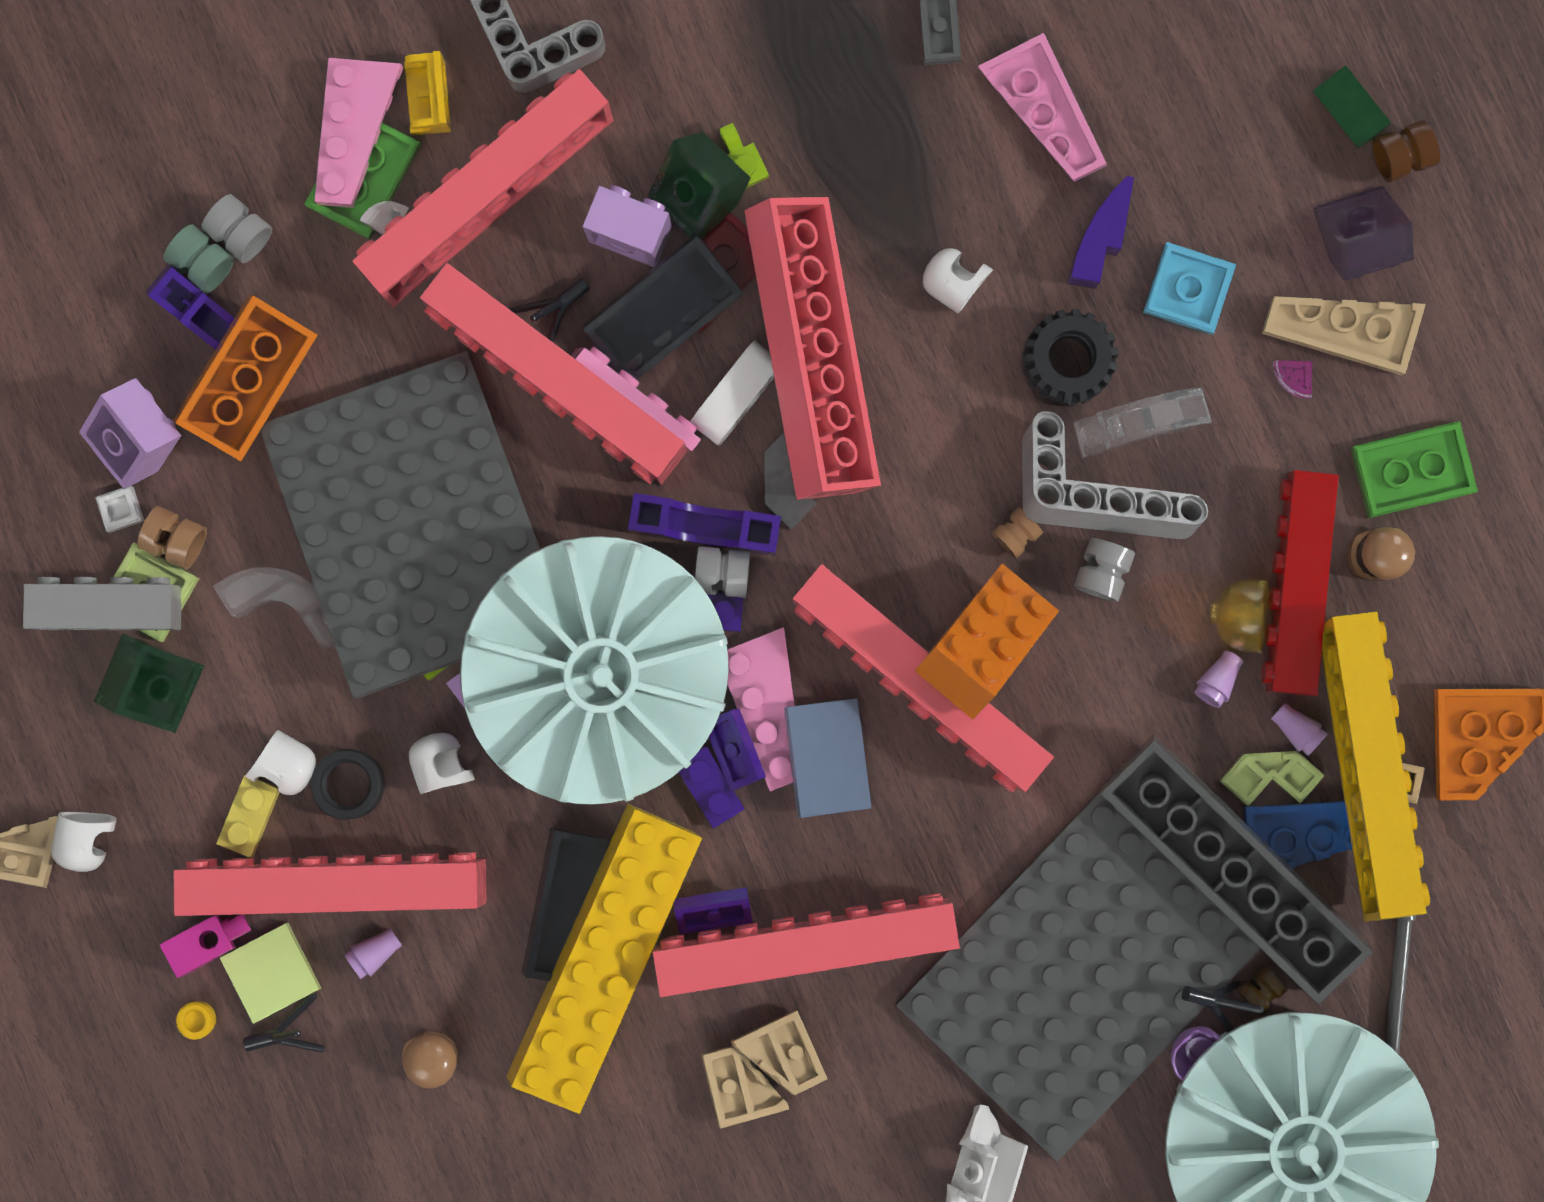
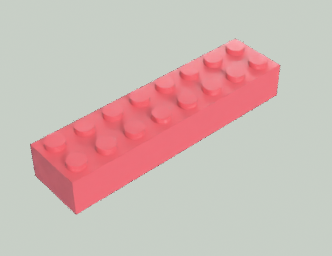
M578 69L574 74L568 72L559 78L554 85V91L545 98L540 96L533 100L526 108L527 113L517 122L511 120L499 130V137L489 146L483 144L475 149L469 157L471 161L460 170L454 168L448 172L441 180L442 185L432 194L426 192L414 202V209L405 217L397 216L385 227V234L376 241H367L357 250V257L353 260V263L393 308L614 121L609 102L581 69Z
M768 198L744 210L796 500L855 494L881 486L829 198Z
M446 263L421 295L420 299L427 306L424 312L433 322L445 331L450 326L454 328L455 332L453 334L474 353L479 348L485 352L483 357L488 360L487 362L504 375L508 370L515 374L512 379L517 382L516 384L533 397L537 392L544 396L541 401L560 418L563 419L566 414L572 417L574 420L571 423L575 426L576 430L591 441L595 436L603 441L601 446L605 452L620 463L626 458L633 464L630 467L633 473L649 485L654 480L662 485L688 451L682 439L450 264Z
M823 564L819 566L794 596L793 603L797 606L794 609V613L810 626L814 621L825 629L822 636L837 649L844 645L852 651L854 655L851 657V660L866 673L871 669L876 671L883 677L879 681L880 685L895 697L900 692L911 701L907 706L911 711L923 720H927L930 716L939 724L936 731L951 744H956L960 741L968 748L964 754L980 768H985L988 765L996 771L992 778L1009 792H1014L1016 789L1026 792L1053 760V755L990 703L972 720L917 674L915 669L929 652Z
M476 852L454 853L449 855V860H439V853H420L411 856V861H402V854H382L373 857L372 862H365V855H344L343 857H337L336 862L328 863V856H307L306 858H299L298 863H291V857H269V859H261V864H254V858H232V860H223V865H218L216 858L185 861V868L174 870V916L476 909L487 903L486 859H476Z
M940 893L918 896L919 903L906 905L904 899L882 902V909L869 911L867 905H859L845 908L846 915L831 917L830 911H822L808 914L809 921L797 923L794 922V917H785L772 920V927L758 929L757 923H748L735 926V933L721 935V929H711L698 932V939L685 941L684 935L664 937L660 941V945H657L653 951L660 997L960 949L953 903L948 898L943 899Z

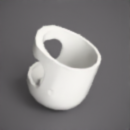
M947 248L939 251L927 265L923 274V285L931 296L959 314L993 269L983 264L977 273H971L959 263L962 252Z
M277 730L245 777L253 782L259 777H265L278 786L279 793L295 795L301 792L311 780L316 767V757L310 748Z
M444 732L430 734L420 738L411 746L409 762L420 794L475 780L473 771L464 770L460 764L458 749L461 746L453 735Z
M60 812L52 841V858L58 865L71 871L88 872L95 870L104 861L106 852L93 847L94 839L99 833L114 831L117 818L100 813Z

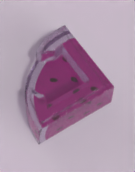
M1275 360L1273 362L1275 376L1287 392L1302 399L1312 398V361Z

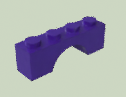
M634 493L628 530L633 534L775 556L781 516L745 510L710 508L670 498Z

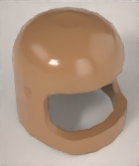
M1382 527L1364 531L1354 536L1348 546L1347 558L1349 567L1355 576L1368 581L1380 582L1396 579L1407 573L1414 563L1416 552L1414 543L1407 533L1399 528ZM1365 536L1367 538L1363 543L1362 558L1364 565L1374 576L1364 573L1357 562V546Z
M426 1031L406 1042L402 1052V1066L407 1078L414 1085L424 1089L437 1088L446 1084L453 1076L458 1064V1050L454 1041L449 1036L438 1031Z

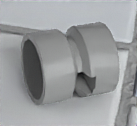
M228 194L210 209L203 220L201 230L216 242H226L225 250L243 264L252 260L263 249L272 234L273 228L258 215H248L249 208L232 194Z
M1090 538L1083 556L1087 561V565L1079 568L1073 587L1101 599L1119 602L1125 585L1121 578L1122 574L1129 573L1136 553L1109 541Z
M699 546L695 580L707 595H716L721 590L727 597L746 598L750 551L730 549L727 554H722L719 548Z

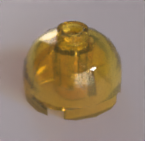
M1259 579L1236 581L1222 591L1219 602L1212 601L1210 623L1217 624L1219 637L1230 648L1245 653L1262 652L1266 626H1264L1266 613L1268 614V582Z

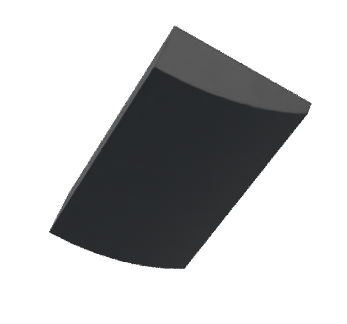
M696 232L584 324L583 330L601 352L610 359V362L619 373L621 370H624L638 380L744 293Z
M550 828L521 972L525 977L545 981L551 980L552 972L611 839Z

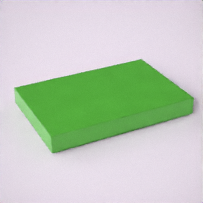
M384 123L381 124L379 138L376 145L373 146L369 157V166L354 208L317 205L314 202L316 183L304 204L307 208L369 240L373 237L375 230L361 222V217L371 206L383 201H392L421 147L419 141Z
M1460 421L1350 448L1368 519L1478 492Z

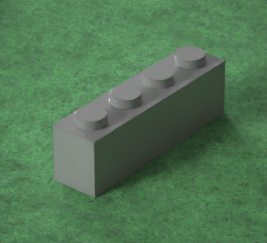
M37 577V584H24L23 629L181 630L182 586L170 584V578L148 577L147 584H133V578L111 577L110 584H97V578L74 577V584H60V578Z

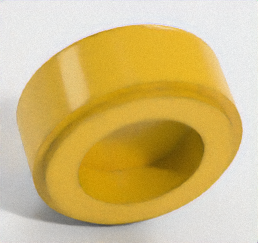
M190 1002L178 1012L176 1018L177 1028L188 1039H201L210 1034L216 1024L215 1011L206 1002Z

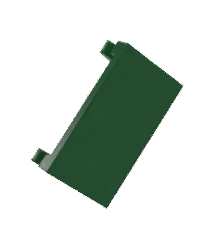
M1346 65L1312 92L1357 149L1363 147L1391 124L1387 116Z

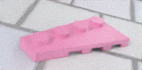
M1044 33L978 66L981 73L1073 182L1107 166Z
M328 58L314 200L317 205L354 208L369 166V157L373 146L376 145L379 138L380 127L386 110H389L397 79H400L403 70L402 64Z
M592 347L590 351L586 348H576L571 356L682 439L686 444L687 450L693 451L701 441L694 434L697 427L681 415L675 419L665 411L668 405L655 394L650 393L647 397L636 388L639 382L626 371L621 370L618 374L607 366L610 359L595 347Z
M783 627L727 650V684L737 709L739 708L765 772V780L770 791L793 783L784 707L795 705Z

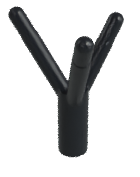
M580 278L555 298L527 303L508 309L515 314L540 309L530 316L532 322L557 309L547 337L550 341L554 342L566 308L590 290V288Z
M1234 981L1213 992L1185 986L1182 991V999L1184 1001L1208 1006L1228 1033L1234 1030V1027L1221 1011L1219 1005L1255 1013H1263L1264 1008L1259 1005L1222 998V996L1235 990L1240 984L1239 981Z
M315 993L310 994L274 1030L244 1037L243 1043L246 1051L249 1052L281 1044L305 1050L324 1052L325 1047L323 1045L292 1039L300 1037L301 1032L299 1030L283 1032L317 999V995Z

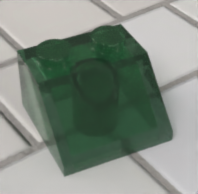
M702 131L673 140L648 193V197L664 205V211L669 213L670 219L689 237H692L697 232L703 239L738 205L751 177Z
M123 633L94 702L115 714L176 733L204 665L153 643Z

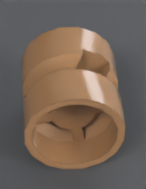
M156 506L144 521L138 536L137 547L156 557L165 554L167 562L188 570L202 550L207 535V528L189 519H184L180 522L178 514Z

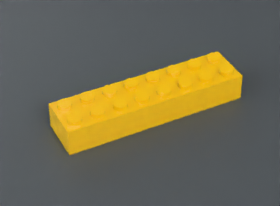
M1378 612L1330 618L1324 623L1321 653L1364 922L1427 914L1426 906L1430 904L1429 890L1426 883L1421 882L1419 869L1423 868L1424 865L1423 853L1420 845H1415L1413 830L1417 829V816L1413 807L1409 808L1407 792L1411 791V779L1408 770H1403L1401 755L1405 753V742L1402 733L1397 732L1395 718L1399 716V705L1396 696L1391 695L1389 680L1393 678V669L1390 659L1385 658L1383 644L1387 641V632L1384 622L1379 621Z
M627 804L552 972L553 976L547 983L506 1075L511 1087L578 1114L581 1113L702 837L680 825Z

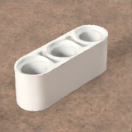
M753 341L692 418L691 423L697 427V430L716 445L720 446L774 379L770 352L758 342Z

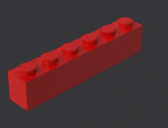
M1293 470L1287 473L1286 479L1282 478L1280 483L1279 499L1284 501L1283 515H1278L1275 529L1276 537L1281 538L1279 552H1274L1272 560V573L1277 574L1276 588H1271L1268 600L1269 610H1273L1272 625L1268 624L1265 632V646L1270 647L1269 660L1263 662L1261 671V682L1266 683L1265 692L1302 696L1318 695L1339 478L1337 474Z

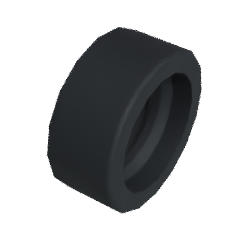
M354 749L335 751L324 757L315 767L311 779L312 796L318 807L331 817L341 820L361 818L372 812L382 800L385 789L384 773L378 762L365 752ZM350 762L357 764L366 771L369 777L370 788L368 794L362 802L355 806L337 804L331 799L327 791L326 782L334 767L341 763Z

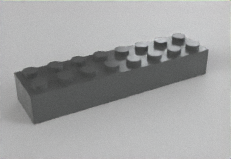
M1154 734L1101 786V794L1318 1004L1373 953L1369 941Z

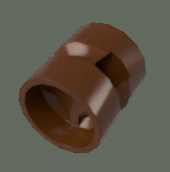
M1425 120L1407 125L1405 129L1401 130L1400 134L1396 131H1391L1374 137L1372 140L1373 158L1380 175L1386 182H1393L1409 176L1411 169L1416 172L1423 171L1438 165L1440 162V148L1436 135L1430 124Z

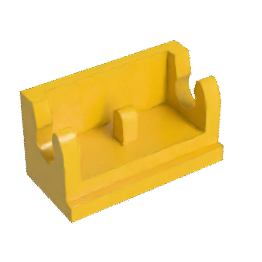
M433 51L432 53L405 56L404 68L406 72L410 134L413 136L451 132L446 66L441 52Z

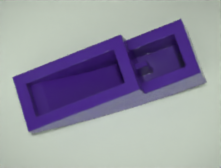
M1126 176L1096 212L1080 241L1072 262L1067 284L1096 289L1101 282L1105 254L1117 256L1120 252L1134 177Z
M169 264L145 292L215 350L235 319Z

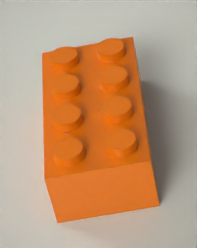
M249 295L172 421L237 460L242 461L318 335L254 295Z
M1002 563L915 669V672L973 720L997 695L1059 610Z

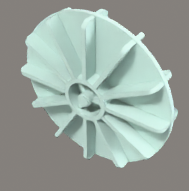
M592 536L562 540L531 553L507 572H504L480 602L466 631L462 650L460 678L463 703L469 723L486 753L499 768L524 787L564 803L604 804L622 800L627 802L634 800L635 796L658 787L677 774L683 767L687 769L691 765V759L699 752L717 722L720 711L723 712L725 708V703L723 702L728 680V642L715 607L704 589L690 573L667 555L641 543L617 537Z
M1283 1012L1255 1019L1235 1028L1229 1033L1225 1032L1220 1035L1222 1037L1196 1060L1182 1083L1179 1082L1176 1088L1178 1091L1172 1103L1167 1122L1165 1157L1170 1184L1177 1202H1426L1435 1173L1436 1148H1439V1139L1435 1134L1434 1120L1425 1093L1412 1070L1388 1044L1354 1023L1330 1015L1311 1012Z

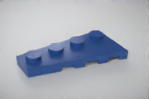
M1345 800L1243 806L1244 822L1292 868L1314 860L1318 861L1331 857V855L1342 851L1352 850Z

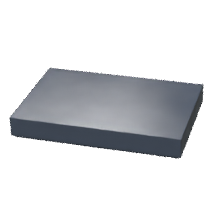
M858 698L784 707L797 817L804 818L871 809Z

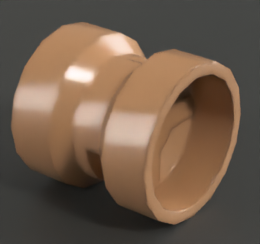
M1017 507L1010 514L1011 523L1007 522L1005 525H998L991 532L997 542L1015 559L1024 552L1025 545L1027 544L1026 540L1036 541L1043 534L1038 524L1027 518L1024 510L1020 507Z

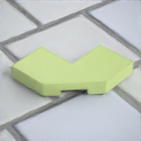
M1298 751L1242 754L1218 782L1246 806H1249L1271 780L1297 803H1301L1325 775Z

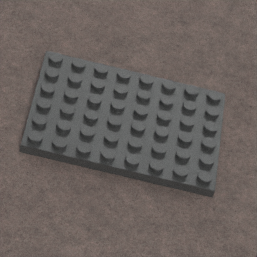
M468 351L265 422L260 430L346 679L355 700L460 662L466 631L487 592L504 572H507L531 553L540 550Z
M1099 791L958 938L960 949L946 951L896 1003V1006L1058 1162L1205 1007L1204 1005L1184 1001L1182 999L1183 988L1190 986L1213 992L1224 987L1257 953L1260 947Z

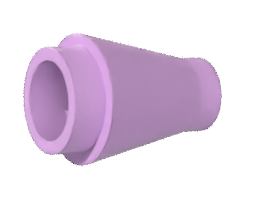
M1224 651L1221 657L1196 682L1198 686L1195 690L1196 696L1205 703L1220 708L1223 702H1228L1243 660L1230 651Z
M1287 703L1271 718L1298 752L1302 750L1308 756L1328 735L1321 728L1323 724L1295 710Z
M389 928L378 935L350 946L352 950L344 956L359 978L362 979L368 974L371 977L402 945Z

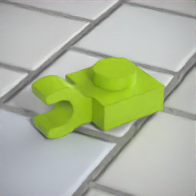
M733 123L720 128V136L729 152L728 155L721 158V162L736 193L768 179V171L754 142L743 147Z

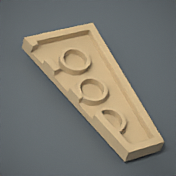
M1275 296L1271 300L1261 334L1402 376L1406 374L1426 304L1357 302V300L1330 301L1318 298Z

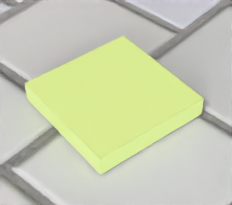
M135 542L132 543L114 577L133 578V584H147L148 577L170 578V584L182 586L181 610L200 579L188 571L167 562L161 556L156 557L138 549ZM170 630L140 631L160 642H164Z
M285 923L220 957L253 1024L321 989L289 923Z

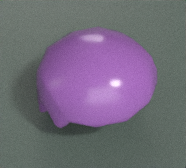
M1203 1026L1187 1028L1174 1039L1170 1053L1175 1075L1183 1081L1196 1060L1222 1036L1212 1029Z

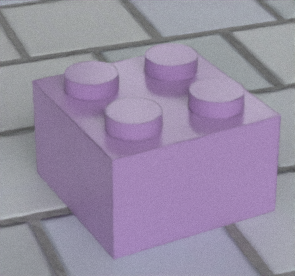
M610 185L609 189L599 186L583 225L588 242L655 267L660 260L672 230L669 213L664 211L665 206L647 198L644 199V202L630 198L631 193L615 185Z
M136 378L101 394L79 431L123 489L157 473L181 437L174 422L166 417L155 403L152 394L147 389H144Z

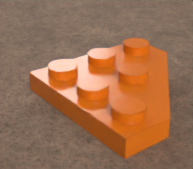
M1434 689L1436 800H1478L1488 790L1487 787L1524 753L1523 751L1537 736L1542 735L1544 732V689Z

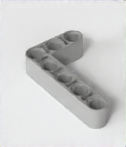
M470 0L509 84L518 92L526 93L561 78L568 72H573L597 61L605 52L606 45L602 29L592 20L579 21L528 45L507 0ZM491 1L500 3V7L496 12L491 14L483 12V7L486 3ZM511 33L516 36L511 45L501 46L498 44V40L503 34ZM585 35L597 37L596 43L588 48L579 45L580 39ZM560 50L564 52V57L561 61L557 63L546 61V57L551 51ZM525 65L531 68L530 74L525 78L519 79L513 76L515 69L519 66Z
M1042 411L1038 413L1023 435V510L1027 518L1033 522L1173 539H1187L1195 533L1208 517L1207 504L1199 496L1193 494L1066 480L1065 427L1062 419L1053 412ZM1039 431L1044 432L1048 437L1041 435ZM1039 464L1046 466L1049 471L1041 468ZM1039 497L1045 498L1049 504L1043 503ZM1075 501H1078V502H1080L1081 504H1083V506L1085 507V509L1079 507V506L1075 503ZM1111 505L1117 507L1120 512H1116ZM1146 509L1152 511L1155 514V516L1149 514ZM1182 513L1187 515L1190 520H1187Z

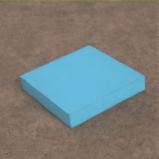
M1166 242L1143 313L1213 335L1236 264Z

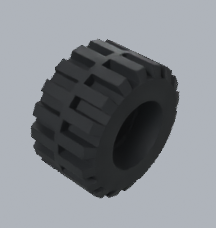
M1072 309L1071 312L1065 313V310L1056 311L1055 315H1048L1042 319L1040 324L1036 325L1024 345L1025 349L1022 353L1021 361H1024L1023 375L1028 377V385L1031 390L1035 388L1039 392L1038 397L1043 400L1046 398L1052 400L1051 404L1059 406L1063 403L1067 404V407H1071L1077 403L1084 404L1090 401L1109 384L1113 373L1116 371L1118 363H1115L1119 354L1118 347L1114 348L1113 344L1116 340L1113 332L1108 334L1106 331L1108 325L1103 320L1098 323L1094 320V314L1088 312L1086 315L1080 314V309ZM1060 339H1072L1081 343L1088 351L1090 357L1088 371L1078 378H1067L1057 373L1049 361V349L1054 342Z

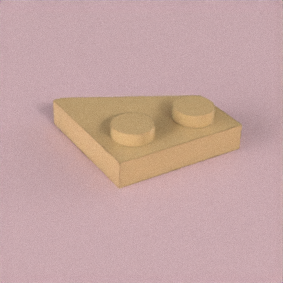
M53 816L49 820L31 825L24 824L13 827L9 831L0 833V880L47 888L54 862L51 847L58 816Z
M796 1010L731 1040L733 1047L791 1095H797L827 1080V1076L801 1017Z
M733 1045L701 1054L720 1129L789 1110L788 1103L772 1087L760 1070Z

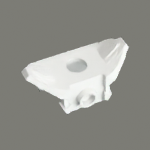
M974 1106L969 1125L959 1143L962 1145L952 1182L947 1184L946 1202H1012L1028 1145L1002 1135L997 1120L991 1113L989 1106Z

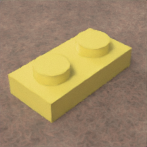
M244 775L216 844L251 858L255 855L279 795V788L259 779L253 782Z

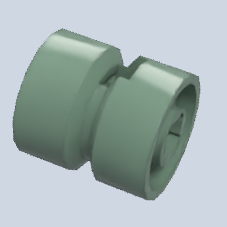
M194 224L183 228L172 239L165 250L163 260L180 274L188 273L187 280L206 294L214 290L227 277L233 267L235 258L220 245H210L211 242L208 241L209 236Z

